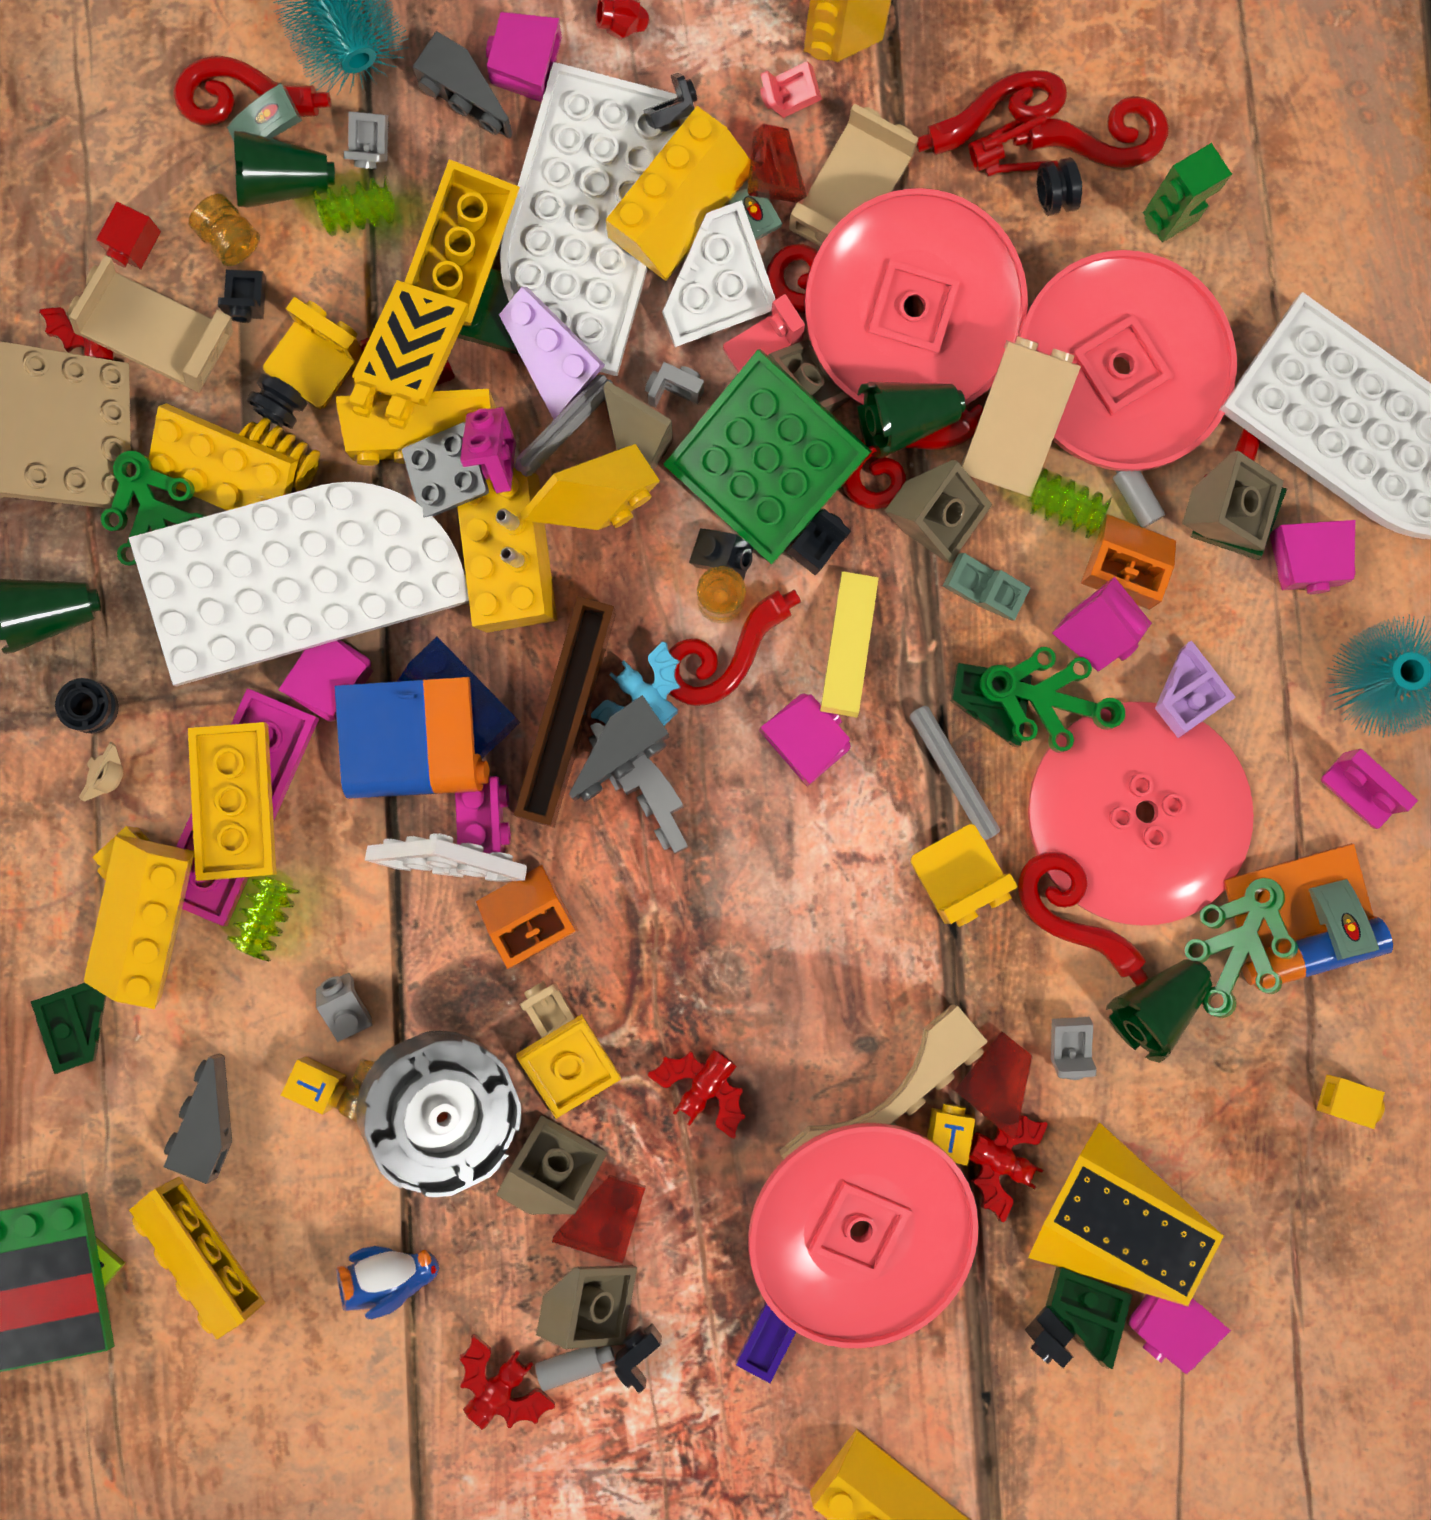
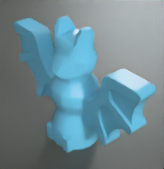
M661 642L648 655V661L654 671L655 680L653 684L645 683L642 675L635 671L625 660L621 662L625 669L618 676L613 673L609 675L624 693L631 696L632 702L643 695L663 726H665L678 712V709L667 700V696L672 690L680 688L675 678V669L677 664H679V660L670 654L668 644ZM605 700L592 712L591 717L607 724L609 718L623 709L624 706H620L611 700Z

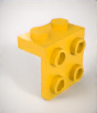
M294 297L286 307L294 323L266 360L263 369L268 376H274L295 388L307 402L318 409L326 407L361 358L363 352L356 339L358 334L350 326L342 321L334 324L325 318L327 313L316 303L309 300L305 304Z
M973 824L966 825L912 855L910 859L912 867L944 924L956 922L958 927L963 926L978 917L976 910L989 903L992 909L1010 900L1012 897L1009 892L1018 887L1011 874H1003L985 840Z

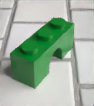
M1212 142L1172 166L1143 212L1148 229L1153 234H1157L1162 243L1198 222L1209 207L1205 200L1219 192L1232 175Z

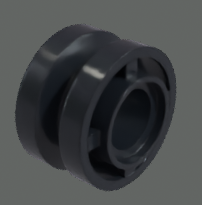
M1071 157L1059 160L1057 168L1052 161L1039 165L1037 194L1042 209L1047 216L1059 214L1061 206L1066 212L1076 211L1080 208L1082 180L1077 164Z
M261 374L257 381L261 391H251L246 401L253 406L254 411L264 418L270 419L272 423L292 429L297 422L293 412H303L308 404L307 401L301 397V394L286 382L274 376L270 377Z
M77 678L67 682L59 690L55 700V710L59 720L70 729L88 734H96L108 729L116 720L119 710L115 693L108 686L88 678ZM91 697L93 700L92 710L88 714L83 715L81 710L82 703L85 699Z

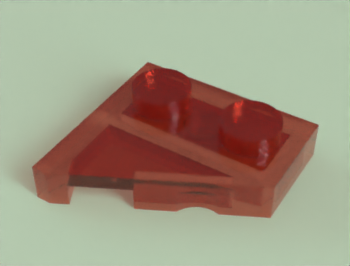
M762 124L754 130L748 181L749 196L795 203L807 196L788 128Z
M1001 1032L954 1091L1014 1140L1018 1134V1125L1022 1105H1024L1033 1056L1005 1033Z
M609 1175L583 1202L576 1213L572 1214L557 1230L552 1242L623 1264L646 1186Z

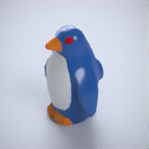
M379 1246L362 1248L349 1256V1261L354 1264L347 1267H337V1280L342 1308L345 1311L370 1309L365 1314V1317L371 1320L391 1314L401 1307L408 1298L436 1278L439 1271V1263L435 1256L427 1252L426 1249L416 1254H409Z

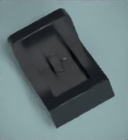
M680 73L670 75L677 97L643 110L648 125L654 129L659 128L661 132L680 126V119L689 116L695 109L693 102L697 101V94L691 79L686 80L684 75Z
M226 269L224 297L218 298V307L223 313L231 316L232 321L248 323L251 322V319H264L266 275L264 272Z
M822 508L786 553L816 576L839 545L848 537L851 530L844 525L837 515L829 513L826 509Z
M700 528L689 563L696 568L727 573L734 579L743 581L747 570L751 566L754 548L737 534Z
M1045 1306L1025 1329L1034 1341L1030 1348L1045 1363L1049 1364L1054 1360L1064 1368L1073 1358V1355L1065 1346L1074 1336L1051 1310Z
M653 1323L645 1330L641 1326L633 1330L623 1340L625 1346L616 1353L615 1364L617 1367L614 1370L617 1377L625 1387L630 1388L633 1386L638 1393H641L646 1388V1377L637 1365L661 1346L662 1335Z

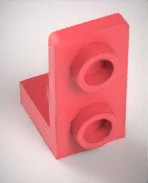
M786 294L773 301L770 316L724 343L723 351L739 373L758 349L763 350L769 355L772 352L797 344L803 340L805 323Z

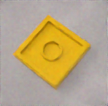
M583 1014L516 1053L517 1060L556 1119L621 1080L620 1073Z

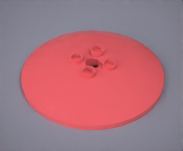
M923 188L903 189L877 196L864 202L840 220L822 243L813 261L805 293V320L814 353L834 384L861 405L864 404V394L858 395V390L861 384L869 382L953 384L957 390L962 391L965 405L969 404L992 387L1005 351L1006 341L1015 343L1028 309L1027 285L1022 263L1014 245L1000 225L977 205L962 197L948 192ZM915 296L923 302L924 309L919 317H910L904 311L906 298Z
M1131 250L1107 251L1082 258L1057 273L1036 296L1028 309L1019 337L1039 343L1036 351L1051 355L1054 348L1075 356L1072 363L1081 367L1053 441L1074 457L1104 469L1116 471L1149 470L1167 465L1187 455L1207 439L1218 426L1225 414L1223 411H1219V409L1235 387L1237 373L1235 341L1228 319L1219 302L1211 291L1191 272L1166 258L1151 253ZM1121 357L1127 360L1130 366L1129 374H1120L1114 369V358Z
M1126 702L1122 703L1125 708V719L1119 726L1104 730L1097 727L1092 718L1084 716L1067 728L1074 737L1073 746L1069 750L1058 753L1050 747L1048 748L1036 769L1031 785L1028 805L1029 829L1037 855L1045 852L1063 853L1074 858L1084 869L1088 886L1084 897L1077 903L1078 906L1098 917L1117 923L1140 926L1159 925L1186 918L1200 911L1226 889L1224 880L1237 875L1246 858L1251 842L1254 817L1253 801L1247 777L1238 758L1224 739L1209 725L1202 721L1177 738L1155 709L1157 703ZM1102 709L1100 713L1101 718L1104 721H1110V711ZM1062 734L1055 740L1060 747H1065L1067 744V740ZM1142 801L1150 803L1154 808V817L1149 823L1140 821L1136 815V808ZM1060 870L1047 872L1049 878L1061 891H1066L1071 887V879L1065 872Z
M859 1123L832 1129L810 1139L790 1153L776 1167L760 1191L754 1205L748 1233V1252L753 1276L762 1297L770 1309L781 1321L800 1335L815 1342L840 1348H868L885 1345L911 1335L926 1326L957 1295L968 1276L976 1253L978 1241L977 1208L973 1193L962 1171L940 1146L927 1137L900 1126L883 1123ZM866 1221L869 1223V1228L863 1235L853 1236L850 1234V1230L856 1222Z

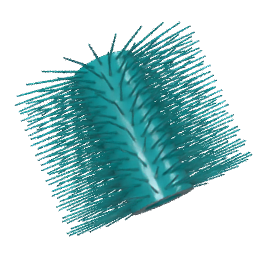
M303 0L278 4L295 3L293 5H286L287 7L285 8L301 6L283 11L294 10L282 15L292 19L288 21L289 23L294 20L297 21L293 24L300 23L294 27L286 24L285 26L288 27L284 30L291 28L289 30H294L292 36L303 33L299 37H292L289 40L294 39L301 43L298 47L300 50L309 46L305 50H298L295 53L300 52L298 55H302V52L309 50L304 62L307 63L310 60H315L309 64L304 63L302 66L308 69L313 67V70L309 71L312 76L316 73L321 72L320 74L324 72L325 75L323 77L335 71L334 76L328 80L330 81L344 70L343 74L338 78L339 80L344 75L340 87L341 90L350 73H353L352 84L354 86L355 73L356 77L357 73H360L362 83L361 71H367L369 67L375 70L376 68L372 66L374 62L392 66L376 58H404L376 57L377 54L397 56L387 53L396 50L385 52L379 50L395 48L389 46L398 45L397 43H399L384 44L397 40L393 39L396 36H387L391 35L389 33L398 28L397 26L400 24H396L391 20L388 22L385 20L387 16L381 17L389 13L388 11L382 13V11H386L383 7L385 6L383 1L376 5L373 4L380 0H374L373 2H371L372 0ZM302 2H307L304 5H296ZM397 25L395 28L387 30L390 27ZM384 35L382 38L375 39L377 36ZM390 38L385 42L381 41V39ZM380 45H388L382 48H377ZM329 59L328 63H321L322 61L324 62L325 60ZM336 67L333 71L328 73L331 68Z
M1410 614L1408 636L1407 628L1404 631L1403 617V636L1402 624L1399 631L1397 620V638L1395 626L1393 634L1392 623L1389 631L1387 622L1386 630L1384 623L1383 625L1381 623L1380 631L1376 627L1372 634L1367 632L1366 636H1363L1365 640L1362 639L1361 641L1365 645L1361 642L1354 643V645L1347 642L1354 650L1358 649L1361 652L1357 651V656L1351 653V658L1346 657L1356 664L1345 660L1342 661L1350 666L1337 663L1346 666L1344 668L1349 667V669L1356 671L1344 669L1335 672L1349 674L1336 676L1350 677L1339 679L1351 680H1331L1347 682L1326 683L1346 684H1339L1338 686L1341 687L1354 686L1331 696L1364 689L1347 696L1350 697L1363 692L1337 707L1341 708L1344 705L1356 702L1354 704L1355 708L1343 722L1356 709L1362 707L1355 716L1358 715L1359 717L1364 712L1360 718L1362 720L1363 716L1369 711L1364 718L1366 720L1372 711L1368 718L1369 721L1372 718L1370 734L1374 720L1378 715L1376 727L1380 720L1381 727L1383 725V738L1387 724L1389 736V720L1391 721L1390 731L1392 729V733V725L1394 723L1393 737L1395 731L1397 733L1396 727L1398 728V722L1400 723V733L1401 730L1403 732L1401 720L1403 727H1405L1404 733L1408 727L1411 732L1414 725L1417 730L1418 724H1421L1418 717L1420 713L1425 720L1423 725L1425 723L1427 726V720L1430 723L1431 719L1427 714L1430 717L1431 714L1427 709L1430 712L1431 709L1426 704L1431 705V686H1429L1431 685V663H1429L1431 661V651H1427L1431 646V641L1429 642L1431 636L1424 644L1423 642L1421 643L1424 637V632L1420 637L1423 627L1422 622L1418 635L1415 638L1417 625L1413 633L1412 624L1410 628Z

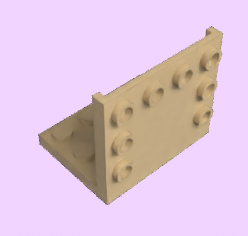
M0 341V499L12 497L111 508L119 485L113 473L114 462L121 453L131 451L129 363ZM131 463L128 464L127 469H126L127 474H128L130 477H131ZM132 498L127 510L132 508Z

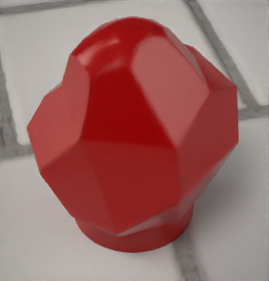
M598 0L596 8L597 28L606 29L609 35L618 40H622L635 32H644L648 27L650 21L649 13L640 5L639 0Z

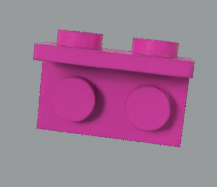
M504 408L479 409L466 415L460 456L462 466L468 467L481 464L484 477L491 479L496 493L511 491L516 441Z
M1361 748L1344 752L1321 777V782L1373 829H1379L1392 814L1409 812L1418 802L1409 791Z
M492 776L489 778V782L484 784L480 792L455 793L457 845L471 843L483 846V852L487 854L491 852L505 853L504 845H510L511 843L509 822H503V807H509L508 785H502L501 778Z

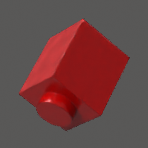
M116 201L96 240L105 249V255L112 258L115 264L121 267H126L127 264L142 269L161 231L149 216Z

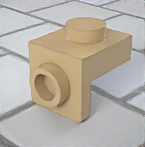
M543 981L524 992L527 1000L522 1002L520 1006L523 1011L526 1010L541 1038L576 1018L556 983L547 987Z

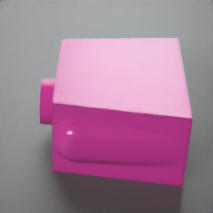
M500 12L495 36H489L486 46L487 70L491 84L542 103L553 62H556L562 40L559 18Z
M1356 520L1280 525L1271 531L1270 541L1282 590L1306 589L1307 594H1321L1329 592L1330 587L1342 586L1354 580Z
M1113 577L1068 612L1052 634L1077 655L1089 660L1091 666L1099 672L1117 658L1121 661L1127 659L1138 648L1139 641L1152 623L1119 581Z
M337 640L304 650L278 690L326 721L333 722L337 719L335 686L365 684L374 670L371 669V661L368 657L343 641Z
M802 693L767 723L762 725L759 732L808 787L850 750L851 745L849 742L850 738L839 726L842 720L838 714L820 711L821 705L814 696Z
M1149 1294L1144 1296L1140 1305L1132 1313L1128 1323L1135 1332L1147 1341L1143 1348L1160 1363L1167 1358L1186 1375L1231 1331L1193 1298L1189 1305L1185 1306Z

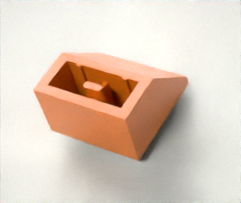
M1107 514L1081 584L1098 590L1115 577L1138 606L1150 610L1162 602L1175 566L1177 540Z
M543 865L526 873L525 880L511 881L476 901L488 934L507 969L513 968L579 931Z

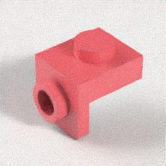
M808 61L776 77L769 71L761 73L764 87L760 89L763 102L768 109L772 108L783 118L822 100L813 66Z

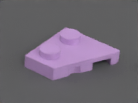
M1191 640L1180 649L1155 709L1176 737L1179 738L1236 697Z

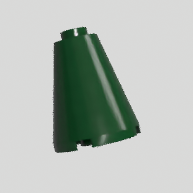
M243 130L234 131L238 207L250 208L328 193V185H335L334 162H327V154Z
M869 382L861 384L858 390V395L864 394V404L857 406V413L866 446L874 445L876 452L872 453L875 458H881L959 421L966 405L962 391L957 390L953 384Z
M0 579V641L6 640L8 644L1 648L4 654L17 652L94 620L95 612L101 611L97 589H89L87 582Z
M1182 960L1112 999L1106 1005V1010L1112 1009L1113 1011L1108 1017L1110 1023L1123 1040L1134 1050L1141 1046L1150 1052L1145 1058L1159 1063L1164 1061L1173 1051L1212 987L1210 971L1199 961Z

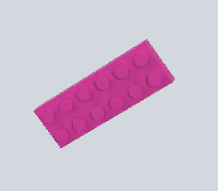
M247 688L231 725L260 722L268 724L273 820H275L319 718ZM191 812L176 847L194 851ZM193 859L182 909L221 926H228L249 877L196 881L195 860Z

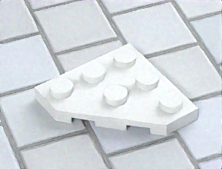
M742 200L706 213L662 311L674 347L772 311V303L776 299Z
M430 834L429 839L408 836L406 837V842L396 839H384L383 844L367 846L365 861L393 869L411 871V869L432 870L433 874L463 877V875L485 877V880L495 882L525 880L527 865L512 861L513 856L501 852L487 854L483 852V846L471 843L457 845L453 843V837L443 834Z

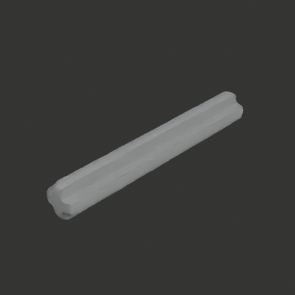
M598 375L516 458V470L526 477L531 476L605 400L603 386L607 381L612 384L613 382L608 380L605 375Z
M926 705L916 709L910 714V719L971 823L976 826L984 840L997 835L1000 832L998 824L931 710Z

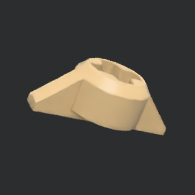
M110 742L103 755L97 758L91 757L88 761L87 783L79 798L82 801H87L104 793L114 791L120 784L123 777V767L114 743Z

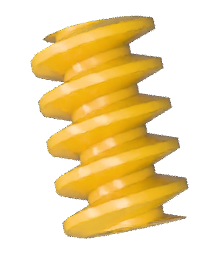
M266 417L258 424L253 421L248 423L238 435L298 460L292 487H295L296 492L305 490L317 472L320 451L315 449L306 456L308 449L306 442L302 441L294 448L296 436L290 433L282 440L284 431L279 425L269 432L271 420Z

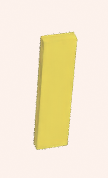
M842 571L820 707L822 712L858 717L878 577Z

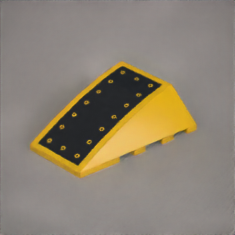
M1099 1122L1051 1208L1028 1258L1188 1306L1224 1236Z

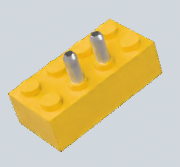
M513 468L511 491L496 493L491 479H486L489 488L487 495L457 507L472 627L486 633L557 621L545 523L524 521L520 516V513L540 491L539 476L533 473L531 476L526 477L517 471L516 468Z

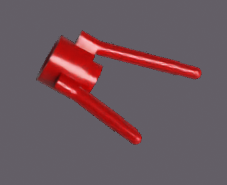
M1042 115L1024 124L1015 119L987 136L969 143V155L974 169L977 172L985 169L986 175L989 177L997 173L1038 170L1041 163L1050 162L1036 161L999 164V160L1005 158L1002 143L1045 123L1047 117ZM1052 161L1057 168L1058 161Z

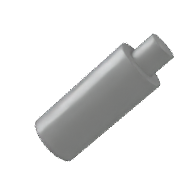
M1116 471L1117 474L1112 478L1141 527L1145 528L1166 515L1141 471Z
M604 1346L599 1349L597 1347L578 1348L535 1364L540 1387L544 1392L602 1372V1364L615 1360L612 1346Z

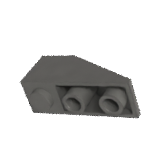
M436 31L412 66L418 81V87L432 98L439 96L447 101L449 106L458 114L464 117L469 114L479 120L480 125L491 134L497 135L500 133L510 139L512 131L509 118L468 50Z
M643 695L609 718L569 793L574 801L582 798L584 802L590 800L603 790L600 785L612 776L619 780L635 768L632 762L645 754L649 759L667 747L664 741L669 738V733Z
M222 1054L209 1056L207 1060H203L198 1066L194 1076L197 1086L193 1096H188L184 1101L179 1113V1118L183 1120L178 1133L174 1132L170 1136L164 1150V1154L168 1155L164 1168L205 1184L218 1178L232 1144L225 1056Z

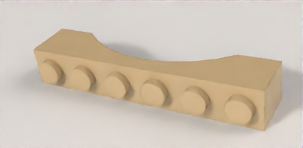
M951 1004L924 1027L921 1045L912 1068L901 1085L884 1102L868 1113L846 1122L807 1126L779 1150L781 1156L785 1159L790 1153L810 1139L842 1126L859 1123H883L897 1126L894 1121L906 1112L908 1115H911L924 1105L926 1100L923 1097L934 1087L939 1091L948 1085L955 1077L952 1072L962 1063L968 1066L975 1062L984 1053L981 1047L988 1041L959 1006Z

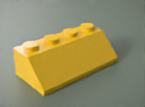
M810 0L804 52L810 53L811 56L818 60L839 62L882 41L891 0Z
M696 106L606 218L608 238L666 281L689 253L706 213L726 206L755 170V165L728 128L699 106Z
M449 159L405 283L466 302L469 312L463 325L471 326L520 187Z
M489 389L433 391L426 407L415 404L412 415L405 429L402 430L390 426L388 423L390 417L385 415L386 408L391 399L390 395L379 394L369 418L354 414V405L349 403L351 395L336 396L345 451L353 461H357V464L364 466L377 465L379 460L394 459L396 463L405 464L402 454L404 447L465 422L468 413L479 409L496 408Z
M116 835L83 982L115 1002L150 1009L156 1008L163 995L193 864L194 851Z
M180 1176L155 1188L129 1209L133 1216L132 1223L134 1228L141 1236H147L155 1248L154 1256L157 1262L164 1269L170 1270L177 1281L176 1288L178 1293L184 1300L191 1301L199 1313L197 1318L201 1327L207 1333H212L216 1340L241 1325L266 1303Z
M858 1429L854 1431L810 1490L813 1508L828 1520H971Z

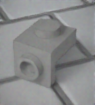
M349 111L348 150L344 151V159L354 160V167L376 169L377 162L387 161L388 115Z
M663 362L659 372L653 371L645 387V391L648 392L649 405L656 408L664 390L670 391L698 405L704 393V380L700 379L699 373L691 368L681 366L679 369Z
M350 973L340 977H331L316 988V1008L337 1042L372 1026V1017L355 991L354 979Z
M1090 1017L1052 1019L1050 1058L1059 1078L1080 1080L1084 1077L1096 1076L1097 1068L1092 1059L1093 1023Z

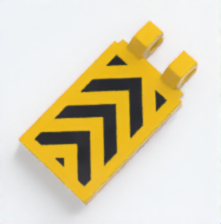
M397 280L352 375L355 387L350 396L349 403L354 405V414L369 418L381 392L391 396L385 411V415L390 417L389 425L404 430L412 415L415 404L427 406L468 315V304Z

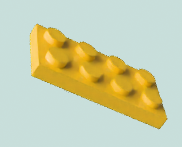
M167 403L158 406L149 454L153 470L173 478L190 480L195 489L193 496L226 511L291 493L298 460ZM179 483L176 487L183 492L187 491L184 483Z
M260 722L188 728L195 880L207 881L277 875L268 724Z

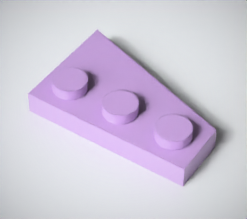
M521 287L499 316L554 420L591 383L605 364L528 287Z

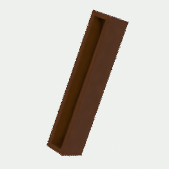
M577 596L514 812V816L520 819L555 828L615 621L616 611L612 605Z

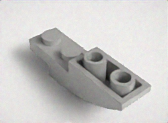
M599 723L590 726L595 734L588 738L593 748L605 726ZM645 754L632 762L635 768L619 780H616L613 776L609 778L615 790L623 788L626 795L641 789L643 794L636 798L646 817L654 814L660 828L654 830L664 850L671 847L674 854L688 848L671 815L684 808V805L669 781Z

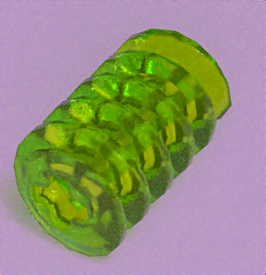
M384 175L383 187H379L376 180L370 178L369 190H365L360 181H356L355 193L352 194L345 184H341V192L338 197L331 187H327L326 199L324 200L321 199L316 190H313L314 202L320 222L330 236L337 235L338 224L344 233H351L352 221L359 230H365L366 218H368L373 227H379L381 215L388 224L394 223L395 205L386 175Z
M1043 467L1032 496H1028L1027 502H1031L1030 514L1035 515L1043 507L1045 508L1044 520L1048 521L1057 513L1059 514L1058 526L1062 527L1070 519L1072 520L1071 532L1075 533L1084 525L1086 526L1085 538L1089 539L1101 525L1112 497L1102 505V492L1097 491L1089 498V487L1083 485L1075 493L1074 480L1070 479L1061 487L1062 476L1056 473L1047 481L1048 470Z
M265 877L264 879L251 880V883L259 889V892L246 893L245 897L253 903V906L240 907L239 911L247 917L246 922L234 921L233 926L241 932V935L228 936L227 940L235 946V949L269 962L271 958L263 951H274L277 948V944L269 936L279 937L283 934V930L275 922H287L289 920V916L281 908H293L295 902L287 894H298L301 890L280 880Z

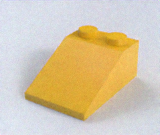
M633 444L554 473L520 513V516L524 521L600 530L612 524L615 528H618L632 519L633 514L631 512L633 509L642 506L650 500L652 496L649 492L660 480L637 445Z

